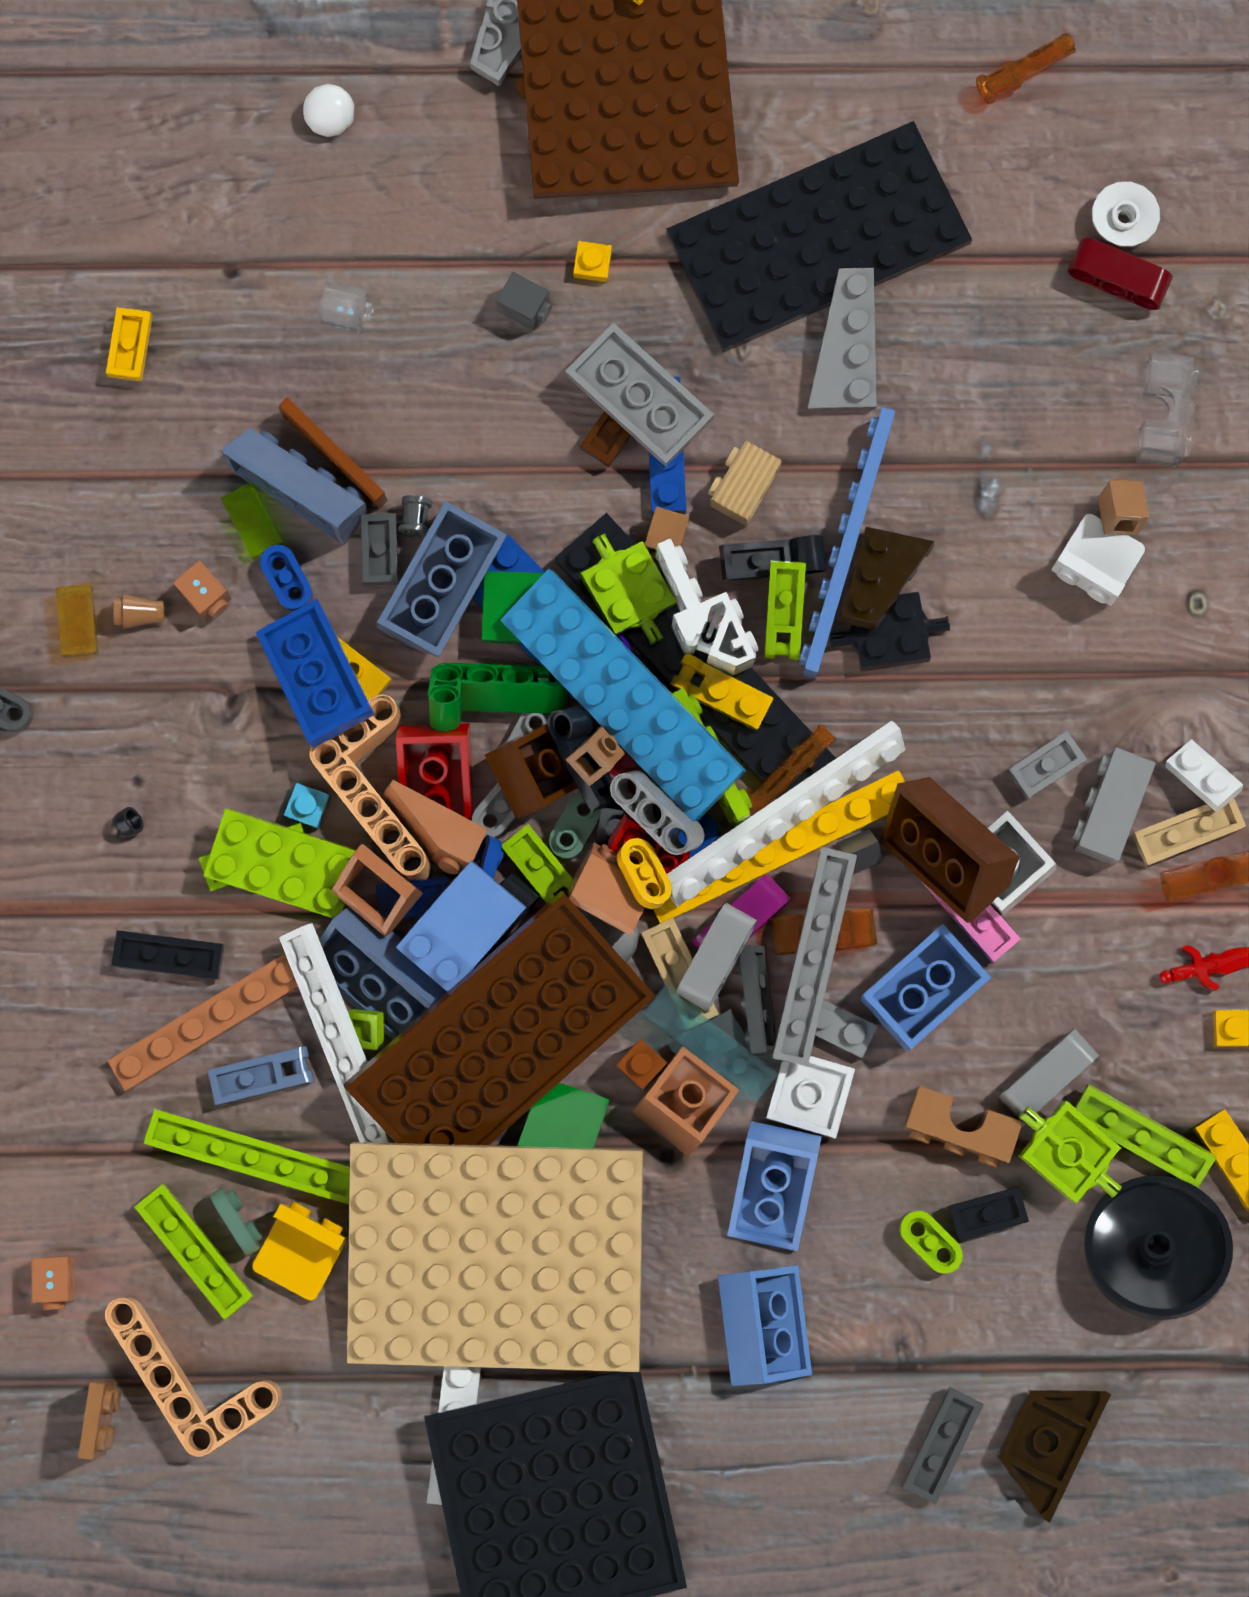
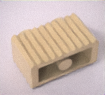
M745 441L741 449L734 447L725 463L726 466L730 467L724 478L716 477L708 492L712 496L710 507L747 527L778 474L782 461L767 451H763L761 448L751 444L749 441Z

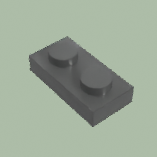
M396 513L361 515L363 585L399 584Z

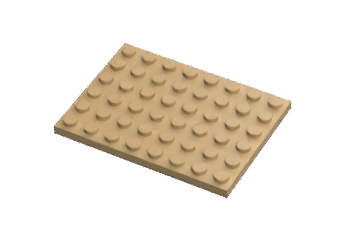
M352 1142L350 1144L347 1363L639 1372L643 1149Z

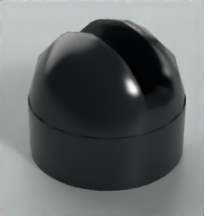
M126 807L119 811L112 819L111 825L116 827L118 832L115 834L119 837L130 838L143 830L141 816L131 807Z

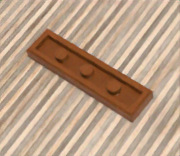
M288 397L279 404L282 417L376 509H380L387 502L385 492Z

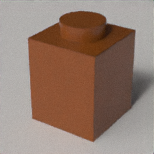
M642 1039L616 1064V1068L642 1092L667 1066V1062Z

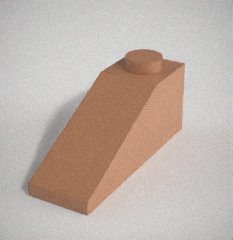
M395 780L391 781L381 797L431 861L437 863L438 867L444 872L459 875L469 862L474 860L488 829Z

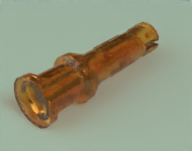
M1064 33L1014 62L1011 60L1001 63L1000 68L992 73L977 76L976 85L980 95L988 104L996 102L999 95L1010 89L1013 91L1019 89L1023 81L1028 77L1075 53L1076 48H1074L1075 43L1068 33Z

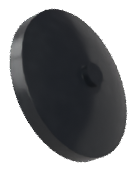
M1143 1176L1119 1184L1122 1188L1120 1191H1116L1118 1194L1115 1197L1111 1198L1108 1194L1103 1196L1092 1211L1087 1223L1084 1254L1094 1283L1108 1300L1120 1309L1138 1317L1152 1320H1171L1199 1311L1217 1296L1224 1286L1231 1268L1233 1240L1224 1214L1206 1193L1180 1179L1167 1176Z

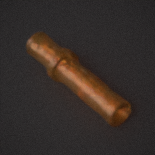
M819 724L818 728L800 746L795 745L791 749L793 753L749 797L753 808L757 812L775 801L807 768L812 769L816 765L814 761L836 740L822 724Z

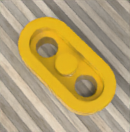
M633 838L625 842L618 851L617 863L635 899L645 908L656 909L661 907L671 896L672 885L653 847L643 839ZM629 856L636 857L639 864H633ZM646 888H651L655 896H650L646 892Z

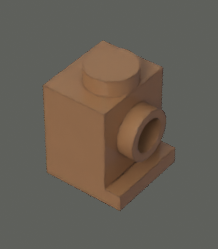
M600 727L585 739L565 760L587 785L591 786L610 771L625 752L617 743L615 737L609 734L603 727ZM588 752L597 762L599 767L596 770L582 757L584 753Z

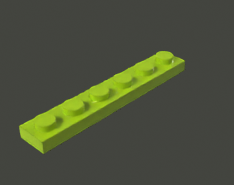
M157 1109L153 1111L143 1144L349 1205V1166Z

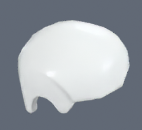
M332 84L317 86L305 98L303 105L304 120L316 134L325 137L337 136L342 134L352 124L355 104L351 96L340 86Z

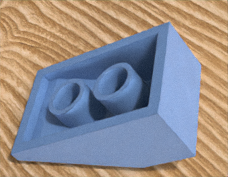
M470 861L396 948L448 992L482 961L525 910L526 906L477 864Z
M751 1121L727 1236L798 1251L822 1136Z

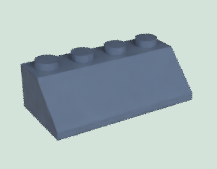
M249 428L223 448L221 452L232 472L343 545L347 543L361 523V515L368 513L366 504L363 502L365 497L350 486L343 489L334 483L336 478L321 467L317 471L306 464L308 460L294 449H290L289 452L278 446L279 441L264 430L259 434L252 428Z
M445 501L378 619L377 630L408 647L440 657L507 535Z
M349 906L332 919L319 939L340 994L359 1010L383 1012L384 1033L392 1040L447 993L443 987L396 948L402 941L401 938L393 931L384 937Z

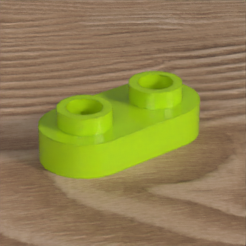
M912 1211L902 1218L899 1226L901 1238L933 1271L948 1274L958 1269L963 1259L962 1249L957 1241L931 1215L924 1211ZM915 1222L923 1225L924 1231L920 1236H915L911 1232V1226ZM941 1248H945L949 1252V1259L946 1262H940L937 1259V1252Z

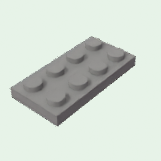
M614 323L565 371V375L665 467L714 419V414Z

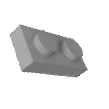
M1066 731L1009 768L1007 772L1028 800L1086 762L1087 758L1069 732Z
M823 1000L815 1037L862 1059L876 1031L877 1025Z

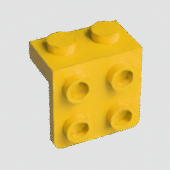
M292 1201L290 1206L280 1204L273 1216L277 1219L253 1262V1270L307 1300H315L349 1238L341 1234L342 1226L326 1218L323 1219L322 1223L309 1217L311 1210L295 1201Z

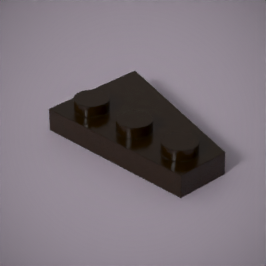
M866 527L841 623L876 630L897 601L898 595L904 586L916 574L918 566L932 551L934 541Z

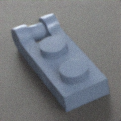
M307 1047L295 1048L208 1070L215 1105L219 1106L315 1082L313 1071L308 1070L306 1059L309 1058ZM292 1062L295 1075L285 1077L282 1064Z

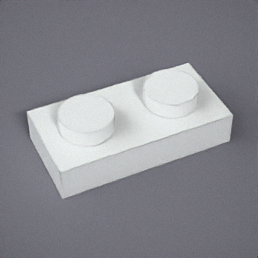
M1192 739L1166 761V768L1216 813L1242 791L1243 784Z

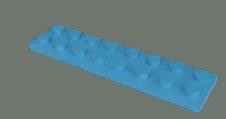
M548 569L501 619L504 625L609 734L615 737L617 743L693 822L698 821L746 772L740 763L553 570Z

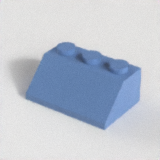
M798 1265L718 1275L731 1386L765 1384L812 1375Z

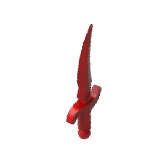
M1185 945L1182 947V952L1187 953L1191 957L1192 964L1171 968L1170 971L1163 970L1159 974V980L1164 984H1169L1171 981L1177 982L1196 977L1204 988L1217 991L1219 985L1213 982L1208 975L1214 973L1228 975L1239 969L1249 967V947L1228 949L1221 954L1211 952L1209 956L1202 958L1196 948Z

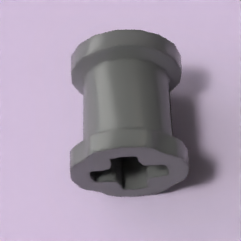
M403 496L401 502L404 505L403 522L398 526V533L409 537H425L429 530L426 527L428 509L432 508L433 502L431 499L422 496Z

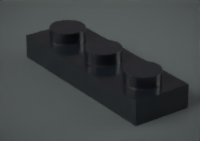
M117 930L111 966L219 980L225 945Z

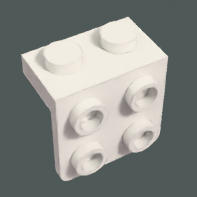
M1086 514L1051 571L1055 572L1064 582L1085 590L1094 600L1112 606L1144 554L1145 547L1142 543L1128 535H1104L1102 520L1093 514Z

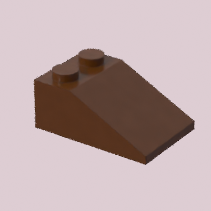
M548 722L485 754L516 819L542 809L578 788L549 733Z

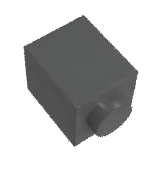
M515 272L511 273L496 299L497 312L531 330L535 329L538 322H545L552 308L549 290Z

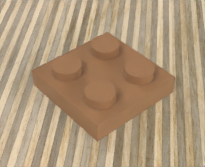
M101 1379L89 1383L78 1458L94 1460L106 1455L107 1449H112L115 1427H110L112 1413L118 1412L121 1401V1390H116L117 1381Z

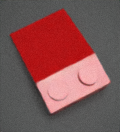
M460 723L459 727L448 732L432 729L429 724L400 725L395 737L398 783L472 821L473 786L470 723Z

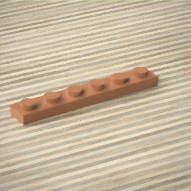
M284 953L107 1060L124 1091L132 1090L297 990L299 987L286 954Z

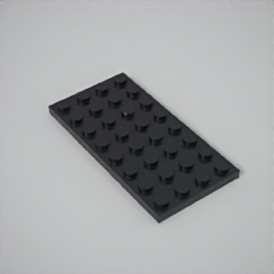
M914 121L666 228L668 239L723 353L829 307L839 269L874 268V286L970 245L972 242V237Z

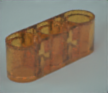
M874 909L844 910L835 950L876 946L877 935ZM805 914L780 916L771 919L775 955L796 954Z

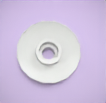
M1116 182L1105 187L1097 195L1092 207V223L1097 233L1107 243L1118 247H1136L1145 243L1156 232L1160 221V207L1155 196L1147 188L1134 182ZM1126 215L1129 218V222H1120L1118 216Z

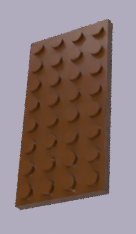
M561 891L343 1085L346 1091L396 1143L490 1145L656 996L564 892Z

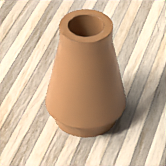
M123 594V597H114V626H123V629L155 622H164L163 601H153Z

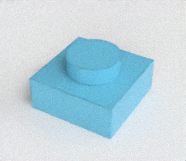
M296 783L284 817L318 829L331 797L329 794Z

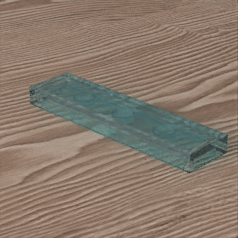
M665 985L643 1012L647 1018L755 1102L759 1100L778 1075L772 1068L754 1054H751L750 1051Z

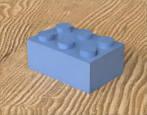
M942 924L859 999L902 1048L908 1052L990 980L991 977Z

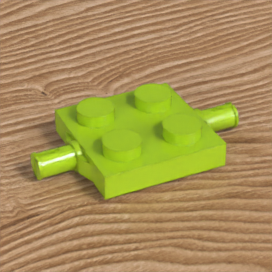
M606 534L601 535L600 538L598 536L592 542L595 544L602 559L597 565L581 572L580 578L608 628L617 636L628 629L641 627L650 645L655 644L656 641L659 642L663 639V636L653 620L659 613L674 606L676 600L643 541L626 550L615 552Z
M1063 1100L1051 1116L1045 1119L1034 1112L1030 1106L1023 1110L1025 1113H1020L1019 1118L1028 1124L1034 1132L1031 1141L1018 1157L1070 1202L1077 1204L1086 1191L1095 1185L1103 1189L1111 1198L1118 1194L1116 1191H1120L1122 1186L1117 1184L1106 1172L1110 1161L1121 1147L1073 1105Z

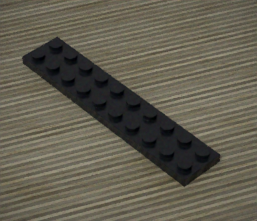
M607 512L555 558L558 566L593 603L592 597L580 578L581 572L597 565L602 559L592 541L598 536L600 538L601 535L606 534L615 552L626 550L636 545ZM658 568V570L660 571V573H661L663 579L665 580V582H666V584H667V581H666V579H665V577H664L662 571ZM677 604L659 613L653 620L663 636V639L659 642L656 641L655 644L650 645L641 627L628 629L623 632L627 640L669 684L674 675L678 676L683 666L681 661L685 655L671 627L674 614L680 612ZM707 621L705 632L701 635L703 642L707 644L715 640L716 629L714 628L711 638L709 640L706 639L710 626L709 621ZM696 649L692 655L706 663L709 654ZM753 668L731 677L774 698L757 731L699 702L703 712L699 715L700 718L708 726L712 727L715 734L776 799L836 759ZM695 673L691 683L700 687L705 677Z

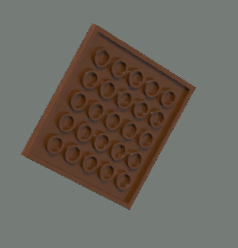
M517 0L534 199L738 187L739 174L722 0H644L640 5L632 0Z

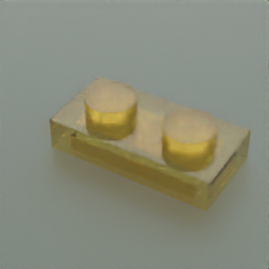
M89 583L55 587L61 656L63 658L98 655L99 648L93 586Z

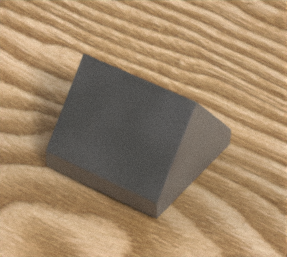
M870 829L837 842L840 851L857 855L853 874L883 862L879 843Z

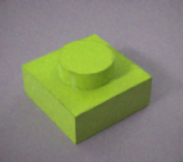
M359 1009L348 1010L362 1049L379 1050L383 1048V1012Z

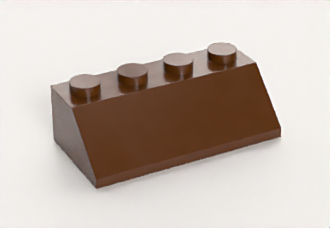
M931 777L897 783L879 842L966 923L973 922L1010 886L1020 856Z

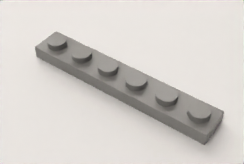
M825 847L820 849L772 1054L774 1059L808 1067L857 855Z

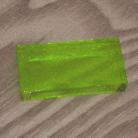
M252 482L221 497L252 560L261 557L264 550L272 545H284Z

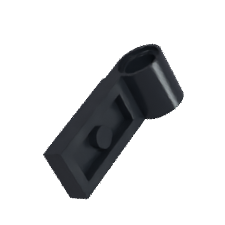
M822 535L719 546L723 581L769 578L770 560L805 562V574L826 571Z
M582 705L553 711L548 718L549 733L591 812L616 805L617 803L610 792L612 778L608 772L591 786H588L565 760L594 731L595 719ZM588 752L582 755L594 770L599 767Z

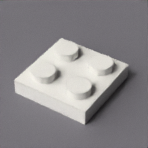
M810 1056L808 1067L782 1061L766 1119L836 1139L855 1069Z

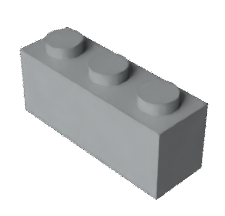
M1117 747L1109 756L1105 754L1102 756L1096 774L1101 775L1097 788H1090L1084 806L1089 808L1085 820H1078L1071 839L1076 840L1074 851L1112 866L1120 860L1155 767V762Z

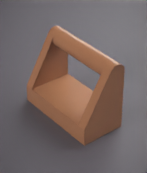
M363 844L353 853L331 891L384 937L392 932L423 894ZM365 865L401 895L387 919L348 887Z

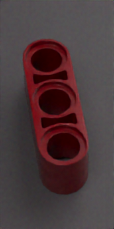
M1082 238L1067 270L1070 276L1080 282L1148 310L1160 309L1173 279L1172 274L1166 269L1092 238Z

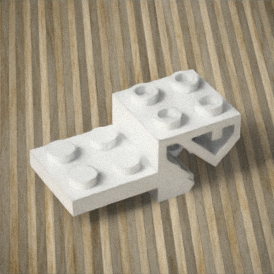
M671 538L658 543L656 559L680 610L679 613L674 614L671 627L683 653L692 655L696 649L709 655L706 664L731 676L752 668L758 646L751 631L745 633L743 630L741 619L744 616L736 598L730 600L727 592L701 603L702 591L695 577L692 579L688 578L686 573L688 561L680 545L674 547ZM720 615L722 621L717 627L715 640L709 644L704 643L701 635L705 632L708 618L713 616L706 634L707 640L711 638Z

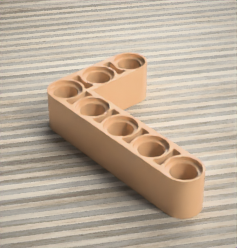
M384 694L377 695L368 700L375 713L374 716L315 748L311 747L309 752L310 759L318 772L398 873L410 883L417 884L425 881L430 875L431 863L428 857L355 766V763L397 732L403 722L402 714L394 699ZM381 710H392V714L388 719L383 721L376 720ZM357 730L364 731V736L360 741L349 742V737L353 732ZM328 752L336 753V757L331 763H321L324 754ZM356 778L357 783L353 789L348 791L342 790L341 787L345 780ZM370 804L378 805V811L375 815L371 817L362 816L366 806ZM388 832H400L396 842L392 844H385L383 842ZM413 857L421 858V864L416 870H405V864L409 859Z
M125 1297L115 1299L107 1306L105 1319L108 1326L189 1454L195 1457H202L215 1451L280 1406L282 1401L280 1387L271 1380H262L252 1384L209 1413L140 1302L134 1298ZM122 1304L129 1305L133 1312L131 1321L126 1325L120 1323L116 1316L117 1309ZM140 1335H146L151 1339L152 1349L148 1355H141L136 1350V1340ZM159 1366H165L171 1372V1381L167 1386H161L155 1380V1372ZM260 1387L269 1389L273 1395V1401L268 1408H263L256 1403L255 1393ZM179 1397L186 1398L190 1402L191 1411L187 1417H180L175 1413L174 1403ZM228 1408H235L240 1412L242 1421L238 1428H231L225 1423L224 1414ZM197 1429L206 1430L211 1437L210 1444L206 1449L197 1447L193 1441V1435Z

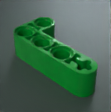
M441 663L432 668L428 690L429 725L432 729L441 732L452 731L459 727L462 711L551 714L553 711L567 708L569 703V691L545 666Z

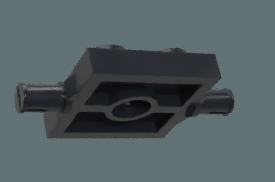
M919 592L898 595L897 601L876 630L851 625L850 631L830 633V642L832 648L852 645L858 655L861 672L930 662L929 634L950 631V624L948 623V616L927 620L922 610Z

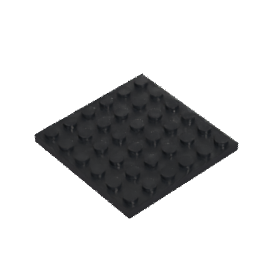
M616 1371L424 1416L461 1597H651L687 1588L640 1371Z

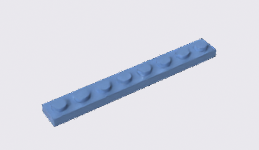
M882 407L879 418L872 416L866 435L873 438L870 450L862 449L857 466L858 469L863 470L860 482L853 480L847 501L854 502L850 514L843 513L838 533L844 535L841 547L833 546L828 566L834 567L831 580L826 578L823 580L818 598L825 601L821 612L814 611L808 630L815 633L811 645L804 643L799 664L805 665L802 676L812 679L817 677L895 410Z

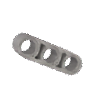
M635 770L618 774L613 778L610 792L615 802L667 852L679 855L696 850L701 846L704 841L702 826L698 821L693 822L645 771ZM629 780H632L636 786L634 796L628 790ZM654 804L658 805L661 809L660 820L656 819L653 814ZM679 829L684 830L686 833L687 843L685 845L678 838Z
M725 903L682 978L676 994L708 1011L750 938L757 920Z
M1074 1028L998 1097L1018 1120L1025 1123L1019 1118L1020 1113H1025L1023 1110L1027 1106H1030L1037 1113L1086 1069L1099 1054Z

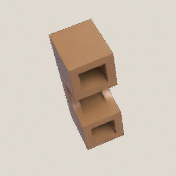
M922 1086L916 1087L903 1125V1129L910 1131V1138L929 1144L931 1139L945 1143L944 1150L964 1156L965 1150L979 1155L978 1162L998 1168L999 1163H1010L1023 1123L1022 1121L986 1110L983 1113L979 1126L974 1131L963 1132L957 1129L950 1119V1108L954 1097Z

